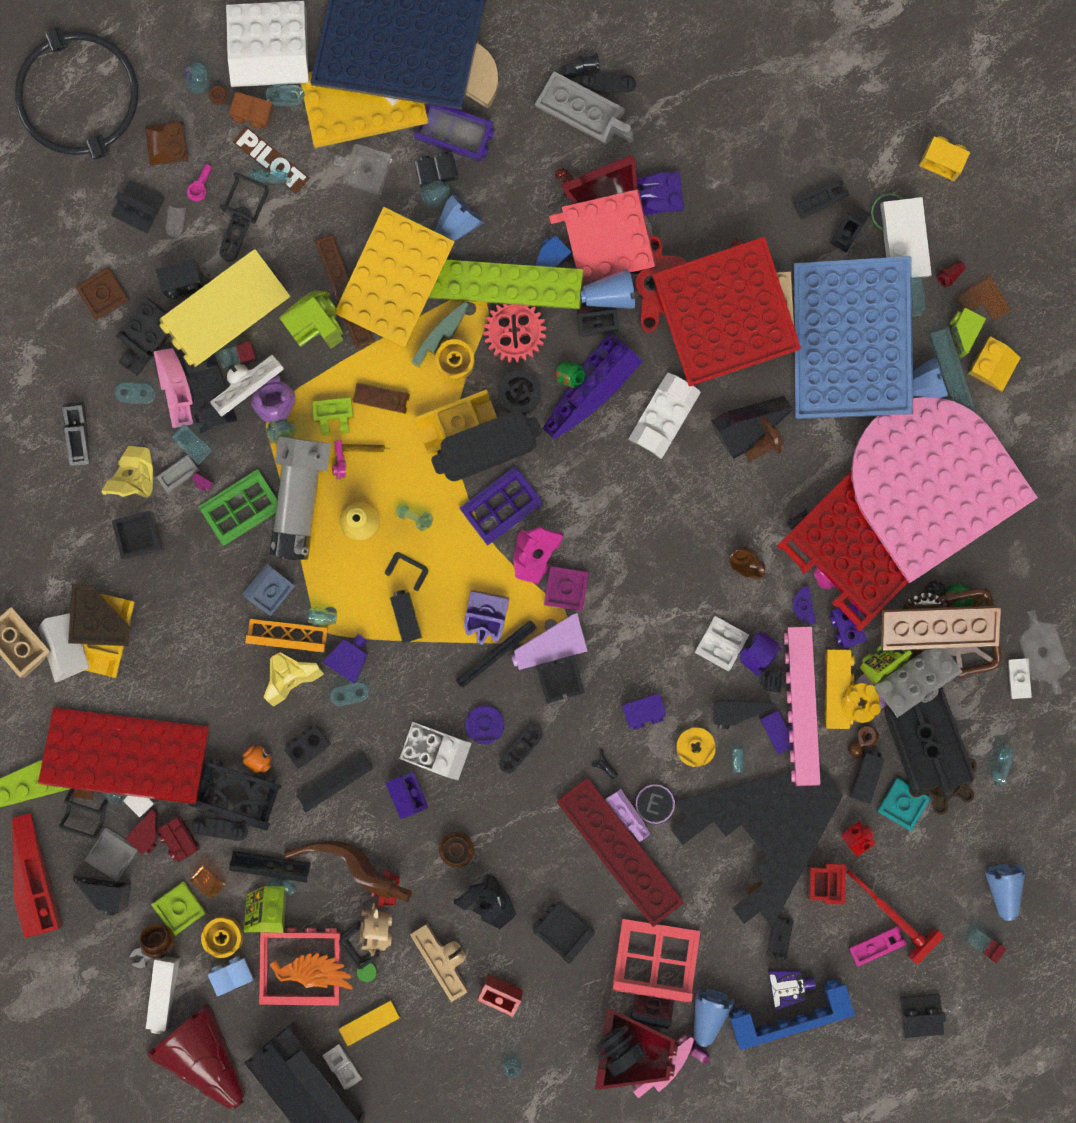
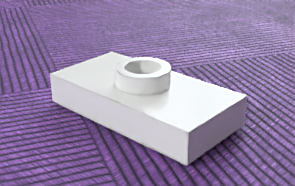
M1028 658L1007 660L1011 699L1032 698Z

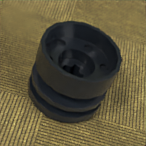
M628 1024L611 1030L593 1048L596 1053L605 1049L599 1056L600 1059L611 1057L606 1067L613 1077L627 1070L647 1053L640 1041L632 1044L629 1043L635 1035L633 1032L624 1036L630 1029Z

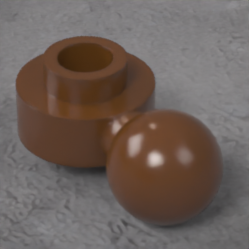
M868 726L861 728L858 733L859 742H854L849 746V754L854 758L861 757L865 746L871 747L878 742V731ZM870 733L872 734L871 740L868 739Z

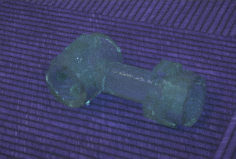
M400 504L395 515L403 520L406 517L415 521L416 527L421 531L429 528L433 522V517L430 513L424 512L422 515H418L410 511L406 505Z

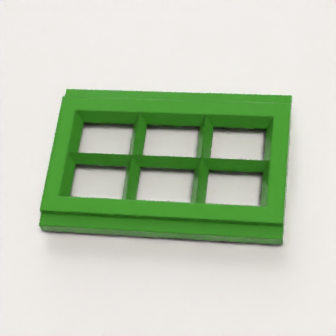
M257 469L200 505L199 508L222 545L225 546L274 515L278 499ZM258 482L263 492L250 499L245 490ZM241 493L247 502L232 510L227 501ZM266 494L271 504L257 511L253 502ZM224 504L229 513L216 521L211 511ZM249 505L254 515L240 522L235 513ZM232 516L237 525L223 533L218 524Z

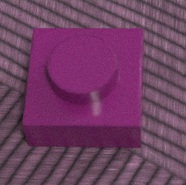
M197 473L192 478L196 482L194 486L202 491H205L206 488L211 491L215 485Z

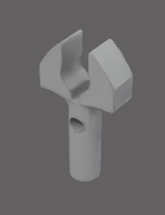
M141 947L134 949L130 957L139 955L144 958L132 965L137 968L146 967V962L151 958L142 952Z

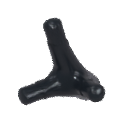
M600 749L601 760L599 763H592V767L602 769L613 780L618 776V773L608 764L603 749Z

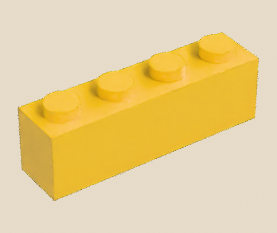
M825 650L824 728L850 729V725H853V720L845 715L842 708V699L847 693L846 690L854 684V674H851V666H854V654H851V650Z

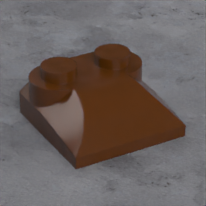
M173 120L165 124L145 127L150 166L189 161L183 121Z

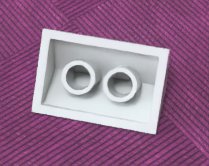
M70 613L45 618L38 627L42 642L51 651L47 655V659L55 682L90 668L83 644L68 643Z

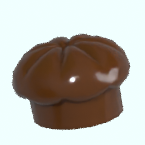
M453 832L446 835L440 842L439 855L446 865L454 868L463 867L473 858L474 845L467 835Z
M149 925L140 935L141 950L150 958L156 959L166 956L175 944L173 931L165 925Z

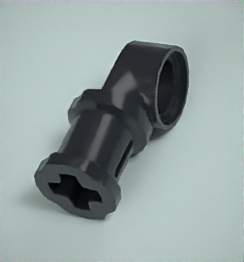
M598 53L588 57L578 56L579 62L566 64L561 67L562 75L566 78L577 77L580 73H584L587 70L596 69L600 71Z

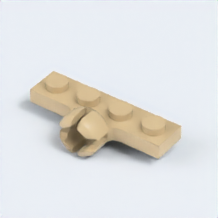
M428 923L412 932L410 936L450 1001L452 1002L466 994L469 989L456 969L459 964L465 961V953L462 950L455 955L453 954L461 947L458 942L451 941L446 945L440 944Z

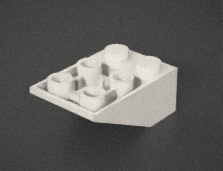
M412 722L399 759L442 776L459 780L471 743Z

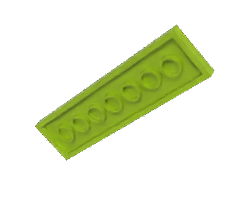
M446 260L428 298L580 309V291H582L584 270Z

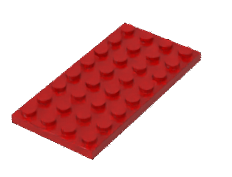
M53 707L38 783L39 785L196 804L209 727Z

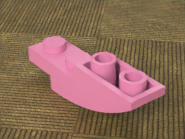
M173 348L154 351L161 390H165L172 428L193 424L190 405L193 404L185 373Z
M691 1034L688 1036L683 1035L676 1041L678 1044L677 1056L672 1057V1064H675L674 1077L684 1065L692 1048L694 1039ZM670 1076L668 1081L634 1085L633 1092L638 1098L653 1086L660 1092L674 1077Z

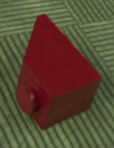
M152 809L125 838L142 855L146 852L150 854L157 847L155 842L159 839L158 811Z

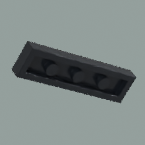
M233 851L229 871L307 883L311 863Z

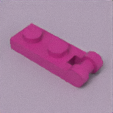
M898 925L885 932L849 947L856 966L859 967L905 946L907 943L900 934V927ZM891 936H893L895 942L892 944H890L888 938Z

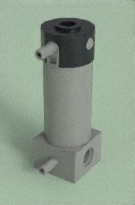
M278 436L275 464L282 465L274 530L271 537L270 555L288 560H308L319 470L327 471L331 444Z

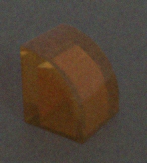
M203 865L190 879L191 883L203 895L212 899L225 885L216 874Z

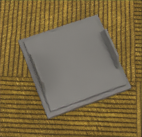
M106 827L84 861L115 881H118L137 850L127 840Z

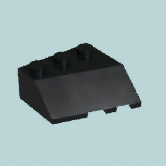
M73 876V881L88 901L97 910L103 911V914L115 915V913L122 912V910L128 907L131 883Z

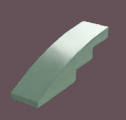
M464 302L434 328L413 358L412 365L420 368L428 351L436 354L443 338L448 340L453 338L469 307L468 303Z

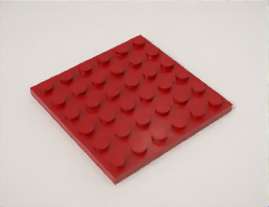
M765 237L652 274L689 387L801 350Z

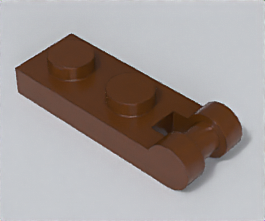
M357 383L353 403L406 414V403L409 401L410 394ZM394 398L399 399L398 406L393 405Z

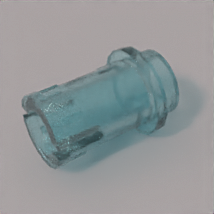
M732 749V753H730L732 755V773L745 772L744 755L746 752H744V749Z

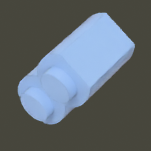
M240 956L229 960V965L222 967V964L211 968V973L208 974V977L217 997L255 979L245 957L241 959Z

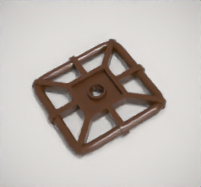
M987 588L972 589L952 594L947 592L945 595L939 596L947 603L948 608L953 607V601L977 597L971 607L981 606L984 600L986 606H994L993 598L990 594L991 591ZM1000 641L999 646H992L994 658L978 647L945 648L950 656L955 655V662L962 670V673L955 678L959 677V679H962L968 675L1000 668L1002 665ZM913 649L914 657L922 653L921 649ZM975 652L990 663L963 668L961 654Z

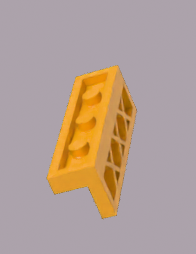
M250 619L245 643L325 652L328 628ZM254 623L262 624L266 632L262 635H253ZM276 626H281L286 632L280 638L275 637L271 632ZM295 628L301 629L305 634L300 640H295L290 634ZM314 631H323L322 643L314 642L309 635Z

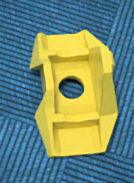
M128 446L118 462L120 467L114 477L107 480L101 492L103 495L107 493L118 494L122 497L136 493L144 498H148L153 490V464L150 449ZM132 470L133 473L129 476L128 471Z
M281 652L277 653L270 659V681L264 698L274 707L286 699L291 689L304 682H313L324 675L323 669L317 663L297 662Z

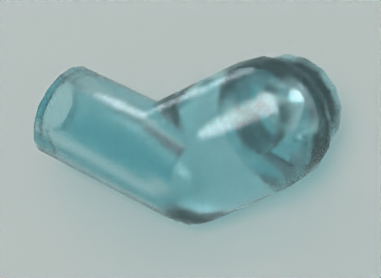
M273 879L267 884V886H285V892L290 896L297 890L296 887L285 879Z

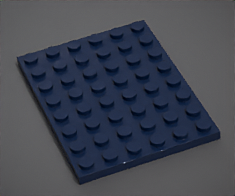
M329 0L310 83L312 86L463 110L486 0Z

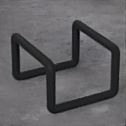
M235 172V182L225 205H220V208L223 212L227 210L249 219L252 224H255L269 189L266 184ZM240 178L265 189L254 218L228 207Z
M396 552L385 574L390 576L399 558L422 570L414 586V590L419 591L429 572L428 569L409 557Z
M70 789L64 799L67 809L65 816L59 824V828L95 839L103 826L108 800L105 799L99 810L72 802L74 789ZM71 806L101 814L99 826L93 835L63 826L69 817Z
M357 922L341 934L339 945L356 968L361 970L379 957L380 950H376L375 955L372 957L371 953L363 959L358 956L347 941L348 938L359 931L361 923Z

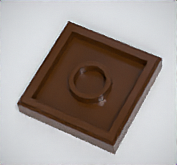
M109 267L75 287L96 321L130 301Z

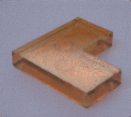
M991 277L956 298L963 309L967 308L973 311L983 305L993 321L1011 311Z

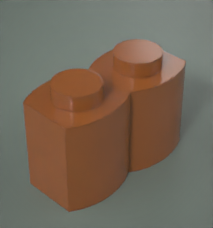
M235 92L229 116L233 118L232 121L235 123H251V127L261 130L262 127L268 128L274 105L267 100Z

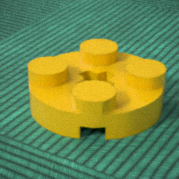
M855 683L847 688V693L842 699V708L848 718L855 722L865 723L871 721L880 713V698L873 685ZM860 698L864 700L863 707L858 705Z
M690 728L679 736L676 743V751L681 761L692 767L702 766L709 763L714 757L715 742L713 736L705 729ZM697 742H699V747L701 748V750H696L693 753L691 751V744H696Z

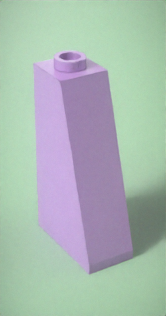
M578 614L570 615L515 649V654L511 655L514 667L518 666L519 670L587 652Z

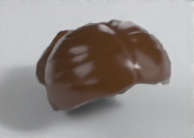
M739 547L732 552L729 564L733 571L738 572L745 578L750 577L755 580L765 576L766 566L762 561H759L753 549Z

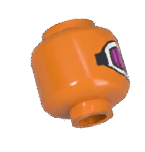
M253 744L242 755L244 757L243 764L253 774H257L260 771L265 773L271 767L269 762L272 756L261 745L255 746Z

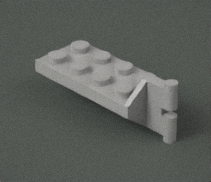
M553 72L536 101L535 107L605 144L614 134L627 140L629 143L633 142L634 137L631 126L621 122L625 112L623 107L557 72Z

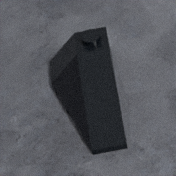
M784 396L727 411L711 420L717 437L734 459L751 450L755 446V442L765 435L760 422L761 417H766L771 426L778 425L793 411V407Z

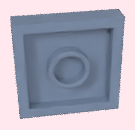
M266 564L244 591L243 595L271 616L295 585L270 565Z

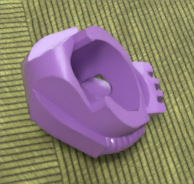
M277 375L253 393L251 406L262 420L266 422L279 421L289 416L295 404L296 396L293 389L287 383L280 382V377Z

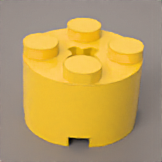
M451 339L442 343L435 355V363L439 373L445 379L460 381L472 373L475 358L468 344L458 339ZM453 356H456L457 359H460L458 360V364L450 362L452 361Z
M230 916L214 918L205 926L201 935L203 948L217 958L231 956L240 948L244 939L242 926L235 918ZM221 932L223 933V935L227 936V938L224 941L222 938L219 939L218 937L221 934Z

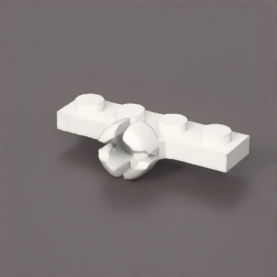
M273 355L269 356L252 370L240 364L234 366L237 370L235 373L231 368L229 369L227 380L230 383V387L210 401L221 417L284 370Z

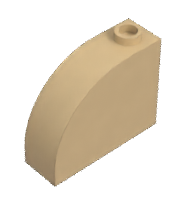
M477 40L466 95L488 109L497 94L498 71L491 54L478 44L479 41Z

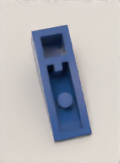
M556 235L553 238L548 237L541 244L543 247L535 266L559 267L571 256L572 252Z

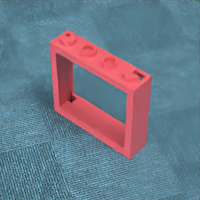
M295 927L285 928L284 933H260L259 1005L340 1004L341 987L334 986V995L268 994L269 938H335L334 958H336V961L334 963L341 964V946L339 945L341 931H337V928H325V931H317V928H305V931H297Z

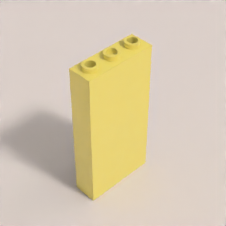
M254 249L161 317L159 320L161 324L159 326L165 334L169 333L172 336L173 340L171 342L177 350L181 349L185 353L183 357L190 366L193 364L194 367H197L291 296Z

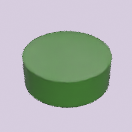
M372 962L361 970L357 969V976L363 982L372 981L377 974V968Z

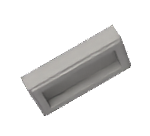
M187 454L156 476L165 491L169 493L200 470Z

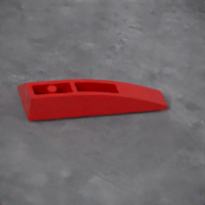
M32 813L12 818L14 902L24 938L59 929L63 927Z

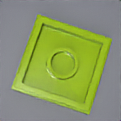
M185 881L151 904L165 925L173 931L174 936L207 913Z

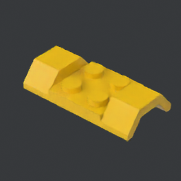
M486 389L417 416L414 420L428 454L441 450V442L446 437L495 419L497 416Z
M101 594L130 626L135 602ZM83 644L90 668L84 671L116 678L125 646Z

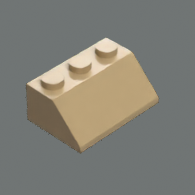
M11 607L0 616V655L20 678H25L42 663L51 651Z

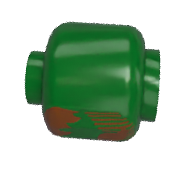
M569 360L560 363L555 371L557 382L570 388H576L585 379L583 367Z

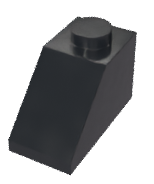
M853 204L830 243L847 253L871 213Z

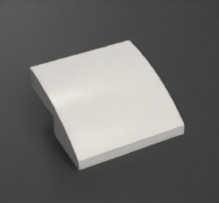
M714 616L695 653L730 671L749 634Z

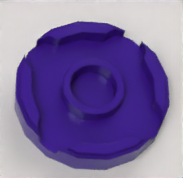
M483 705L476 707L469 713L466 718L465 727L467 734L473 741L486 745L494 743L500 738L504 731V720L497 709L492 706Z

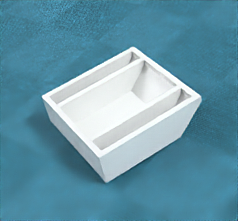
M304 1L226 5L227 51L231 87L309 83L307 14Z

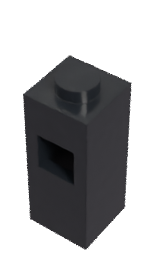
M405 590L394 592V596L390 597L402 643L421 639L422 634L410 593H405Z
M871 750L869 754L863 753L849 796L850 798L871 804L885 759L880 758V753Z

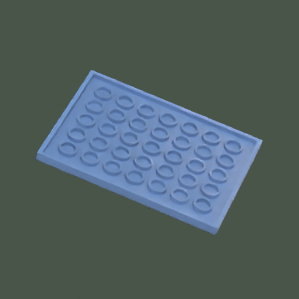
M912 257L794 263L795 331L801 350L795 351V418L812 419L913 414Z

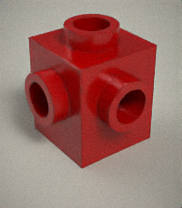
M860 821L841 834L846 845L856 857H859L876 844L872 838L874 835L873 831L868 825L864 827Z

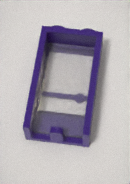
M426 104L428 124L419 126L417 133L415 132L414 134L416 141L450 151L480 163L482 157L486 158L489 147H487L488 140H492L495 133L493 122L453 108Z

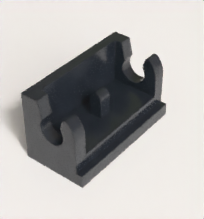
M777 918L771 930L767 950L769 958H779L781 960L787 958L794 920Z

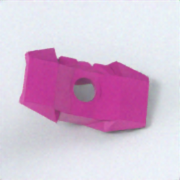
M542 526L530 531L521 530L517 535L513 556L515 577L538 584L549 568L547 564L549 557L556 548L560 547L564 534L561 531L555 532ZM541 549L540 557L532 556L535 550Z

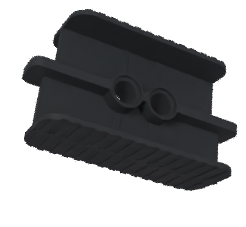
M513 411L446 437L441 442V450L437 451V455H434L431 461L437 474L444 473L448 480L458 481L532 452L536 447L535 437L541 435L542 429L536 417L527 419L521 412Z
M941 687L938 689L939 692L934 699L926 703L919 702L898 718L890 708H886L885 715L914 795L941 786L946 799L951 797L949 788L973 782L975 774L954 721L952 711L948 705L945 692ZM927 729L931 734L930 737L923 738L920 735V730ZM931 747L935 748L937 751V756H929L927 754V749Z

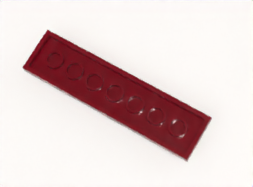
M588 778L556 801L652 927L684 903Z

